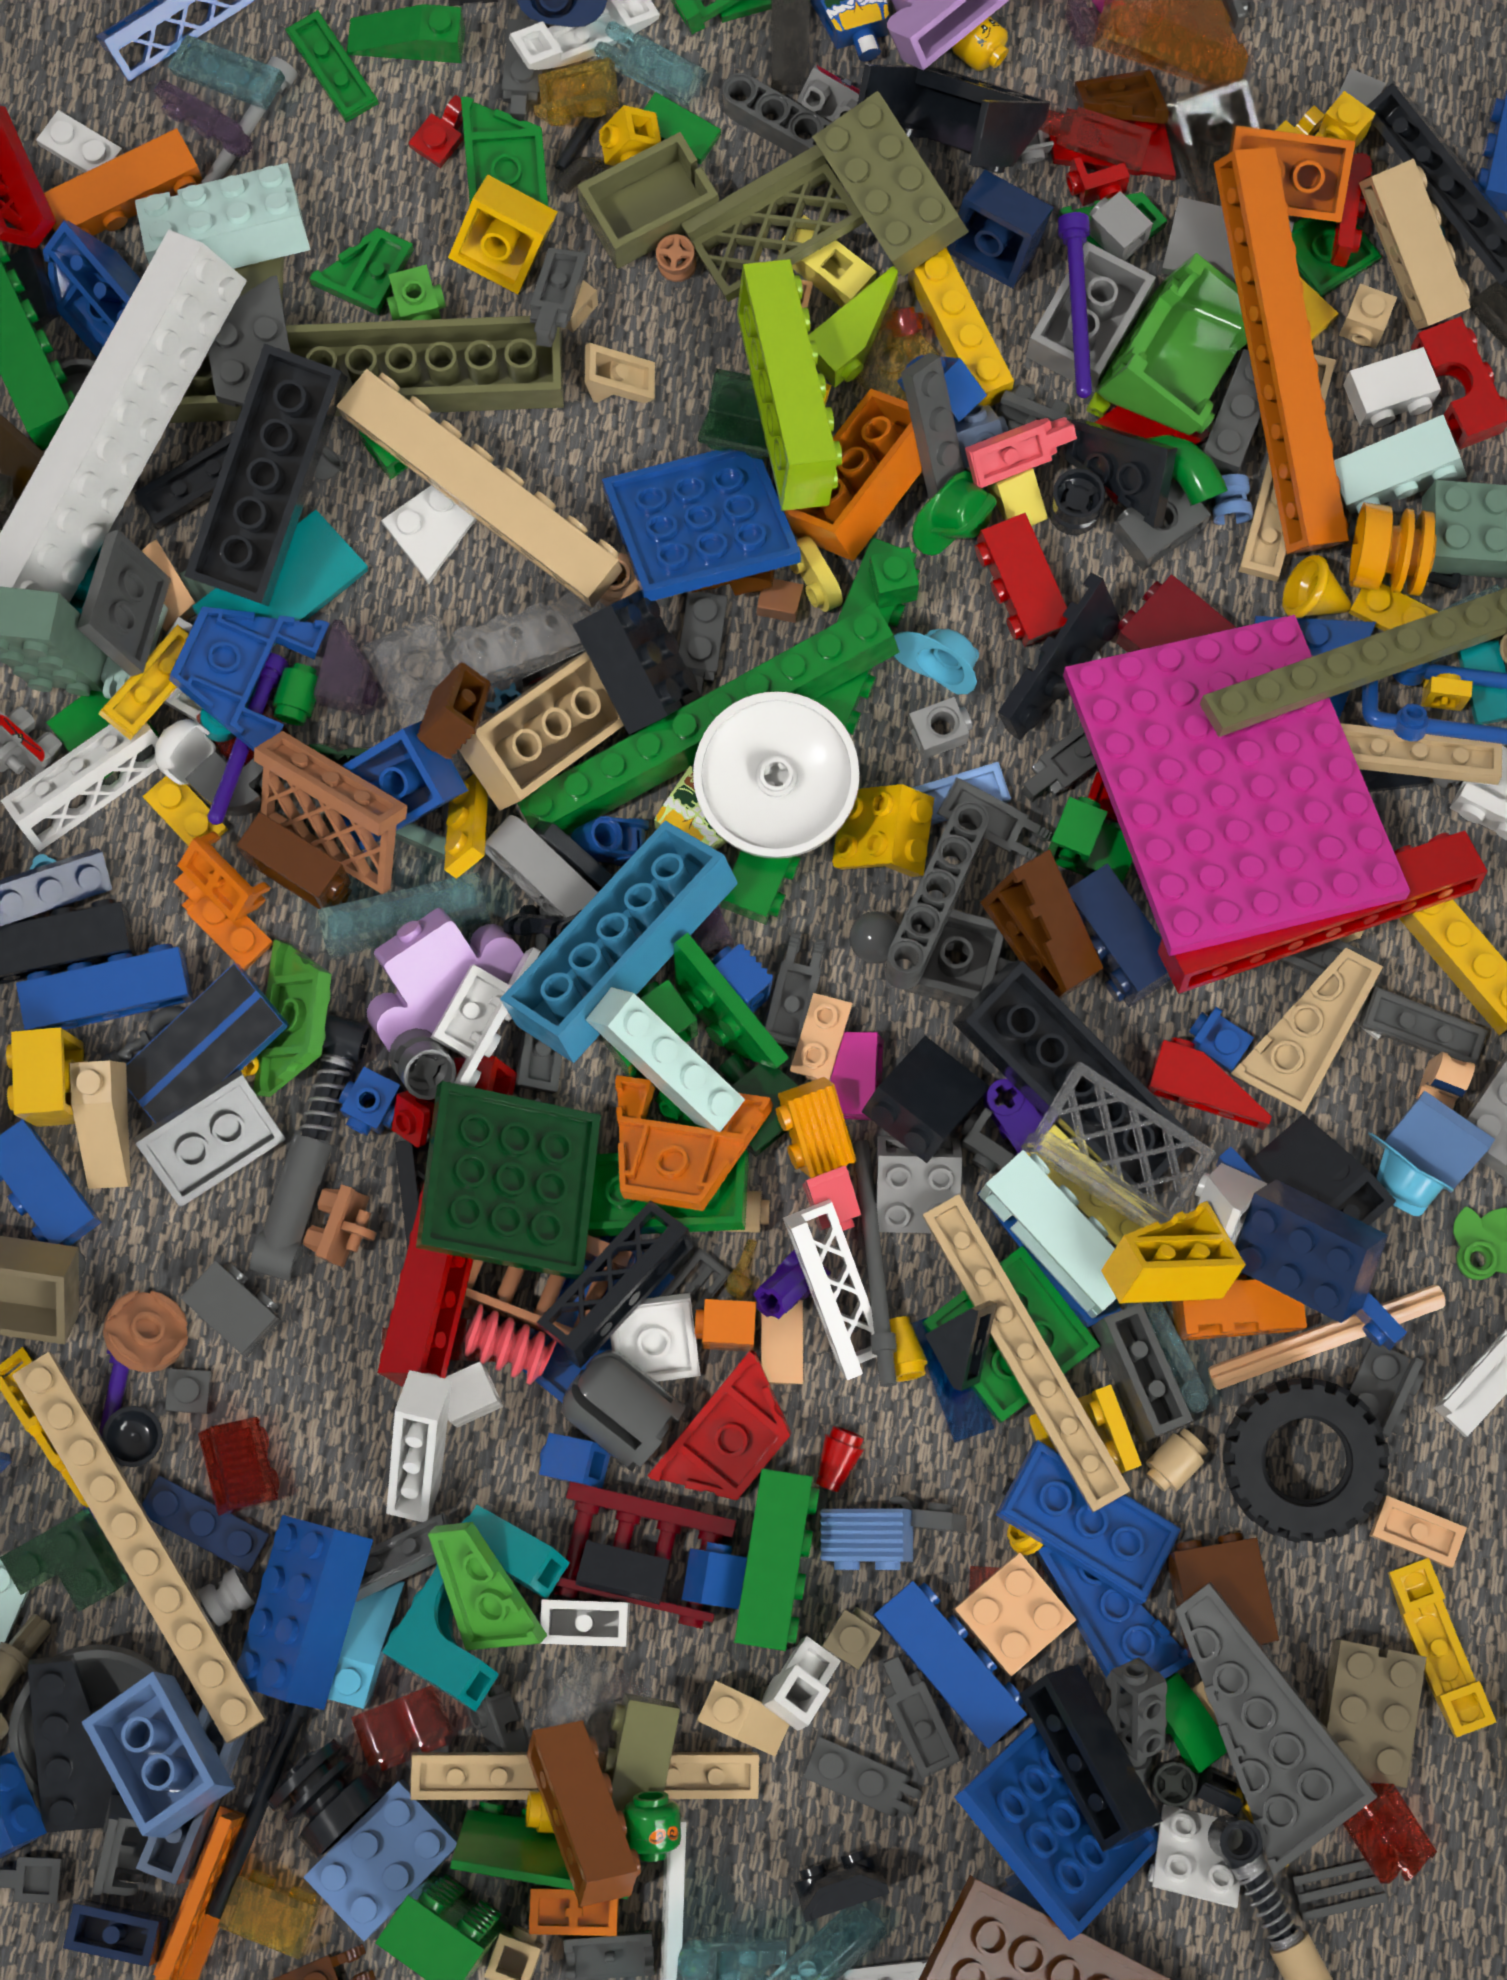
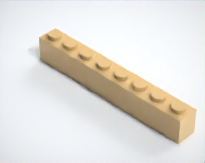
M366 369L337 404L336 407L342 417L593 608L623 571L617 559L619 553L604 540L600 539L596 543L586 536L587 528L574 517L569 515L564 519L553 511L556 505L544 494L537 491L535 495H532L522 486L525 482L511 469L506 467L503 472L491 463L493 457L477 444L469 447L461 441L462 434L446 420L439 424L428 416L431 410L419 399L412 396L410 400H407L399 394L400 387L384 373L377 377Z

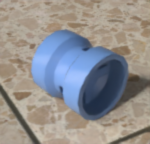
M1243 474L1222 475L1228 491L1212 497L1215 499L1216 504L1212 509L1214 523L1225 525L1224 515L1231 513L1236 514L1237 524L1248 522L1253 518L1252 504L1247 500V494L1250 492L1248 476Z

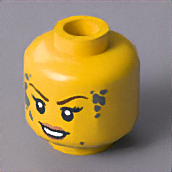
M989 16L952 47L953 53L975 71H983L989 66L997 68L1009 52V49L1005 47L1008 40V32Z

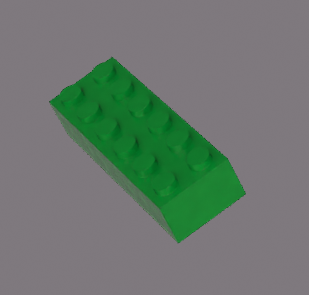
M448 1874L441 1878L434 1875L406 1896L375 1944L425 1980H468L506 1925L499 1921L502 1913L483 1899L475 1904L463 1894L467 1888Z

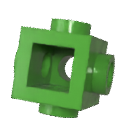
M427 264L388 274L394 296L388 297L387 302L393 321L399 319L401 321L441 319L439 309L446 307L440 284L432 286Z

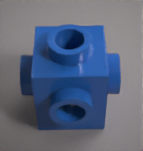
M363 1067L355 1083L350 1080L339 1098V1103L343 1104L340 1111L344 1117L348 1118L345 1125L365 1136H368L370 1131L381 1135L385 1127L391 1129L396 1096L404 1092L401 1085ZM375 1101L372 1107L365 1108L368 1102Z

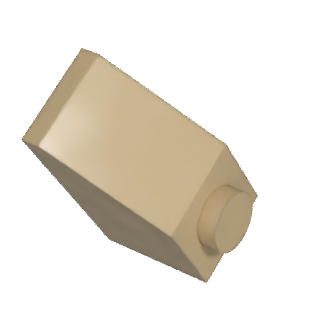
M715 1680L697 1721L773 1756H776L789 1727L788 1723L762 1705V1701L718 1680Z

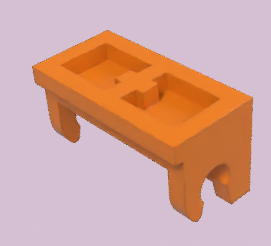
M212 831L200 838L192 839L177 866L234 922L257 910L266 901L262 894L268 892L271 887L266 882H261L252 887L211 845L221 839L215 831Z
M532 1886L530 1889L529 1934L617 1936L620 1898L580 1907L574 1890L553 1886Z

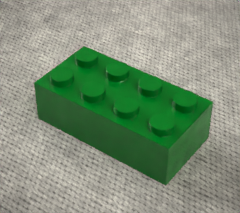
M761 1469L734 1643L786 1651L787 1643L796 1644L799 1618L792 1617L791 1614L794 1600L802 1601L806 1580V1574L798 1573L800 1557H809L813 1531L805 1530L807 1514H816L820 1490L818 1487H812V1476Z

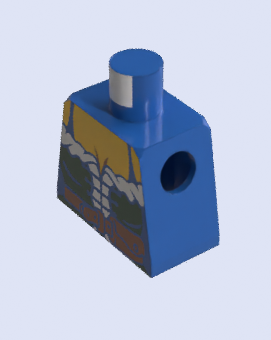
M810 0L836 49L854 45L860 61H870L880 55L881 50L877 38L888 35L887 22L889 20L887 0Z

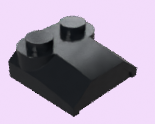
M863 1848L841 1856L842 1865L826 1870L823 1862L800 1870L801 1879L795 1881L794 1885L805 1922L889 1894L890 1892L876 1854L867 1856L866 1850Z

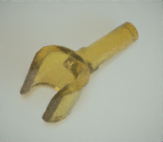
M747 1239L739 1263H737L736 1268L731 1272L726 1282V1291L738 1300H742L746 1291L750 1289L754 1282L744 1275L757 1245V1242L751 1239Z

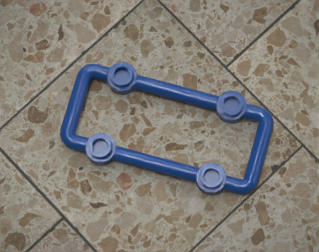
M1424 663L1393 674L1396 681L1407 686H1416L1421 684L1424 679L1430 680L1432 676L1437 677L1439 674L1450 673L1459 675L1461 680L1473 681L1472 685L1507 689V673ZM1378 680L1362 686V715L1364 720L1373 727L1394 730V733L1403 740L1419 741L1424 738L1425 734L1507 745V728L1428 718L1426 710L1418 704H1407L1397 714L1378 711Z

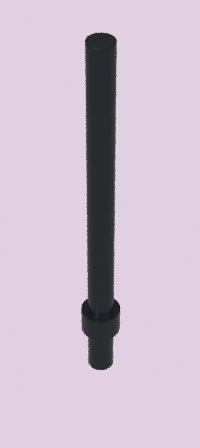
M287 1703L285 1712L288 1715L205 1910V1914L221 1920L267 1810V1803L274 1793L304 1719L309 1720L313 1710L312 1707Z

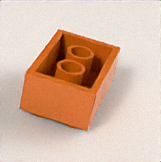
M1234 125L1229 153L1239 149L1275 147L1277 160L1281 166V181L1285 201L1289 208V216L1334 222L1342 221L1355 141Z

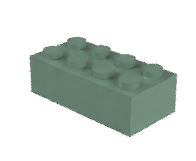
M1435 480L1422 496V510L1435 513V535L1437 540L1431 572L1507 578V485Z
M0 586V662L9 666L13 670L14 675L21 677L28 683L27 686L36 691L51 692L52 687L63 688L68 693L78 696H89L91 690L103 692L104 684L101 680V673L107 655L77 629L81 614L58 592Z

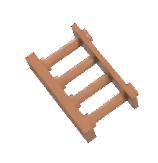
M588 1235L585 1259L593 1262L610 1243ZM619 1252L613 1259V1270L631 1268L635 1262L633 1252ZM474 1259L462 1309L468 1310L470 1305L478 1308L479 1304H482L485 1311L491 1313L495 1310L503 1318L511 1317L516 1323L526 1324L532 1329L544 1332L538 1327L537 1321L558 1300L566 1277L549 1275L534 1313L511 1305L525 1269L508 1266L496 1297L493 1298L472 1290L484 1262ZM608 1281L591 1282L585 1301L602 1299L608 1288ZM585 1310V1314L587 1315L591 1310ZM579 1314L573 1328L556 1321L553 1324L568 1335L580 1322Z

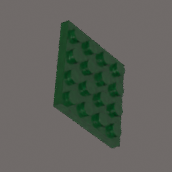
M441 1081L436 1089L416 1248L577 1279L584 1272L601 1115Z

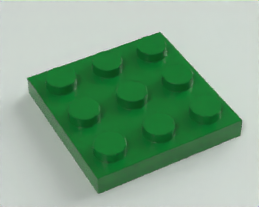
M1023 1246L1000 1262L1002 1269L1063 1374L1100 1346ZM964 1290L924 1320L922 1324L930 1332L974 1306ZM990 1335L980 1382L971 1387L1000 1424L1028 1403V1400Z

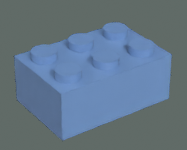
M151 1672L82 1721L86 1732L142 1836L165 1838L236 1788L176 1678L172 1675Z
M402 1779L303 1878L363 1941H366L400 1907L406 1896L418 1888L455 1851L459 1837L424 1800H410V1786Z

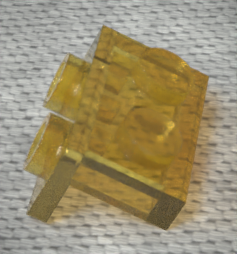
M609 57L538 74L541 104L534 106V115L551 126L567 125L571 123L572 118L580 116L588 118L601 117L606 115V110L620 107L615 61Z

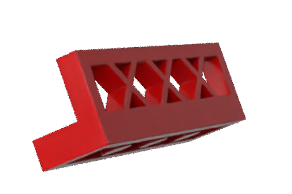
M0 105V197L4 200L3 202L0 199V240L37 249L57 221L5 106ZM4 219L11 223L16 229L7 227Z

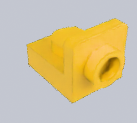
M1450 673L1439 674L1437 677L1432 676L1430 680L1424 679L1421 706L1462 711L1472 696L1473 681L1461 680L1459 675Z

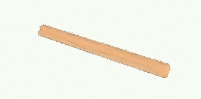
M1431 1285L1384 1302L1381 1305L1400 1324L1444 1308L1446 1300L1440 1286ZM1353 1314L1342 1323L1335 1320L1217 1363L1208 1368L1210 1381L1215 1389L1220 1390L1365 1337L1366 1334L1362 1330L1365 1324Z

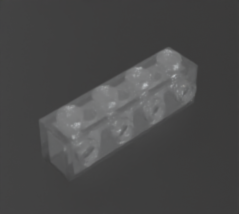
M571 592L561 597L556 603L546 606L544 603H536L526 608L521 614L511 617L509 614H501L491 619L486 625L476 628L473 625L463 626L452 633L443 654L451 671L459 663H465L489 680L491 686L536 672L584 650L585 648L572 624L603 609L600 601H598L591 608Z

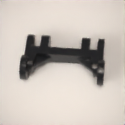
M524 905L518 914L505 920L503 930L509 935L527 936L531 933L545 934L547 938L556 939L582 909L569 917L539 915L536 906Z

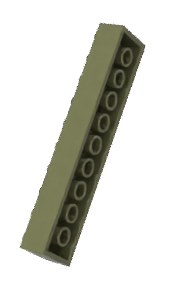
M530 316L286 325L291 353L338 369L348 377L341 399L363 372L368 369L377 377L384 373L400 387L399 394L407 400H410L412 396L416 397L431 412L436 413L564 408L561 327H557L552 347L536 345L537 336L536 332H534L536 324L530 323ZM209 353L206 354L181 403L169 421L170 423L238 420L242 406L234 407L217 401ZM338 408L334 417L342 416Z

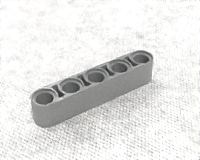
M509 815L485 842V854L549 916L569 917L575 915L598 893L540 836L516 816Z

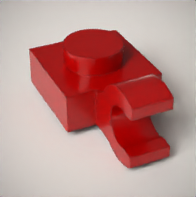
M457 95L453 96L447 104L441 119L431 113L408 142L411 149L440 169L464 140L462 133L457 131L463 123L461 98Z

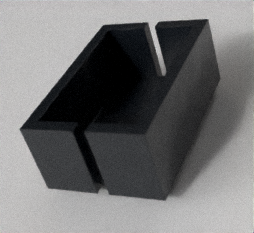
M641 590L572 624L628 734L670 715L701 697L694 674L686 668L679 654L677 640L668 632L660 616L658 603L656 600L651 601L646 597L643 598Z

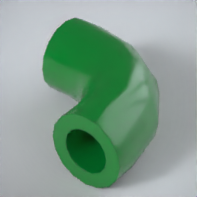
M1172 435L1147 438L1177 448L1172 478L1181 485L1190 506L1228 491L1225 481L1212 458L1193 442Z

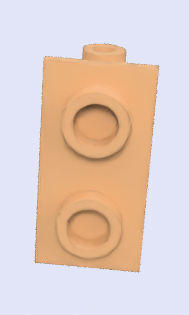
M813 993L790 1072L804 1075L810 1081L825 1077L830 1081L853 1003Z

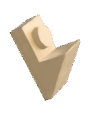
M593 343L586 344L585 385L593 402L598 403L611 395L640 403H648L654 400L655 362Z

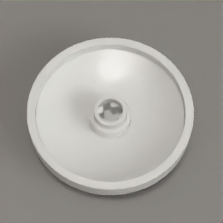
M764 692L735 702L721 712L709 725L695 755L693 769L694 789L706 820L726 842L751 855L764 858H789L818 848L833 837L843 826L857 798L859 762L856 749L848 731L840 720L826 707L808 697L794 693Z

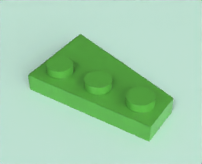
M466 1522L435 1526L428 1533L465 1650L541 1644L547 1637V1633L474 1523Z

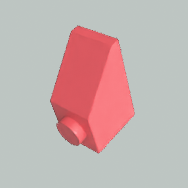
M846 1165L808 1179L802 1184L810 1207L830 1199L842 1230L845 1231L855 1227L852 1219L860 1216L861 1212ZM826 1214L815 1218L820 1231L830 1228Z

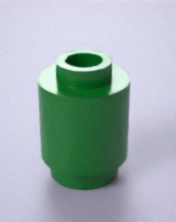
M295 663L293 668H284L272 704L275 708L273 716L276 719L290 725L304 726L306 719L312 717L323 682L321 678L316 676V669L300 663Z

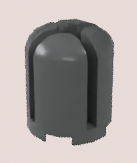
M607 1350L593 1356L585 1366L586 1369L581 1370L569 1385L563 1397L562 1412L567 1421L633 1472L636 1465L641 1467L663 1442L661 1440L670 1427L667 1424L672 1417L678 1421L686 1405L620 1352Z

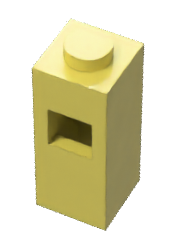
M805 215L802 216V219H809ZM797 228L793 242H806L812 238L814 230ZM837 240L792 265V269L807 281L813 282L816 288L840 307H843L876 280L877 271Z

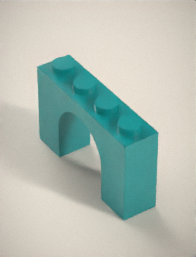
M476 1505L470 1516L466 1517L462 1523H474L510 1579L547 1599L570 1562L553 1547L481 1506ZM436 1564L435 1570L424 1587L414 1596L412 1606L401 1623L391 1632L388 1643L382 1652L403 1668L476 1712L499 1674L482 1660L457 1645L452 1628L454 1613L438 1564Z

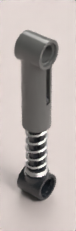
M329 1014L326 1018V1036L322 1046L323 1058L321 1059L323 1068L317 1071L320 1078L318 1083L313 1085L315 1090L314 1097L308 1100L311 1104L310 1109L304 1112L307 1119L305 1124L300 1126L302 1135L293 1134L264 1229L259 1233L253 1247L250 1271L289 1282L295 1277L298 1268L295 1261H300L303 1252V1239L332 1146L326 1140L328 1131L333 1130L330 1125L333 1117H337V1114L334 1112L337 1103L340 1104L339 1096L341 1090L345 1087L343 1085L345 1077L350 1075L351 1066L356 1063L360 1064L366 1048H362V1045L367 1046L371 1031L370 1024L334 1014Z

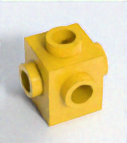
M625 105L599 130V142L602 146L604 162L611 166H615L661 142L656 113Z

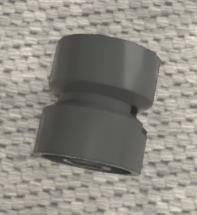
M415 1028L407 1030L396 1037L390 1047L389 1061L410 1094L419 1099L430 1100L435 1098L437 1085L441 1081L454 1083L456 1067L445 1048L439 1042L430 1038L431 1032Z

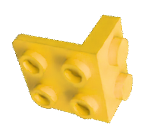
M904 784L858 789L853 809L843 826L836 833L832 860L833 866L841 870L885 866L910 877L923 876L934 797Z

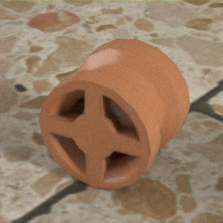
M673 234L664 237L658 243L656 259L662 276L673 282H683L695 273L697 267L695 250L688 238L683 235ZM681 259H684V261H682V262H681L680 264H678V266H677V262L680 261Z

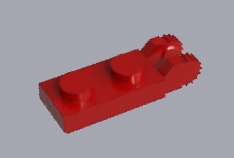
M1357 152V154H1353L1342 221L1336 222L1330 261L1335 266L1346 267L1350 254L1358 253L1362 230L1356 229L1357 218L1362 219L1364 216L1366 201L1359 182L1369 178L1372 172V160L1367 153Z

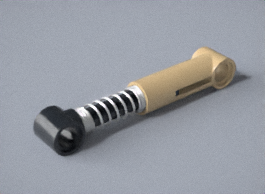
M1226 1814L1218 1817L1212 1822L1208 1830L1210 1848L1216 1855L1224 1859L1228 1869H1231L1234 1876H1236L1235 1878L1240 1880L1239 1885L1246 1887L1247 1890L1244 1895L1251 1897L1252 1902L1250 1906L1257 1908L1256 1917H1261L1264 1922L1261 1927L1267 1928L1269 1931L1267 1939H1270L1272 1946L1269 1952L1283 1979L1333 1980L1309 1933L1302 1931L1300 1926L1294 1925L1295 1916L1288 1914L1290 1906L1282 1902L1284 1895L1277 1892L1278 1884L1271 1881L1272 1872L1265 1870L1267 1863L1262 1855L1260 1831L1254 1824L1238 1816ZM1239 1828L1243 1835L1242 1842L1237 1849L1231 1851L1227 1844L1228 1836L1233 1830Z

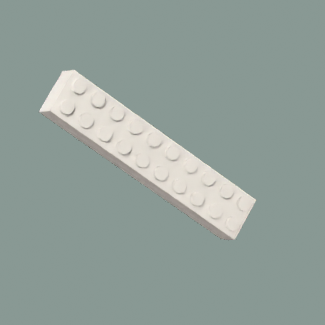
M168 229L0 532L1 587L58 592L68 602L71 601L100 546L103 544L106 534L123 508L127 497L141 475L148 459L161 439L164 430L181 403L185 392L247 282L244 277L204 243Z

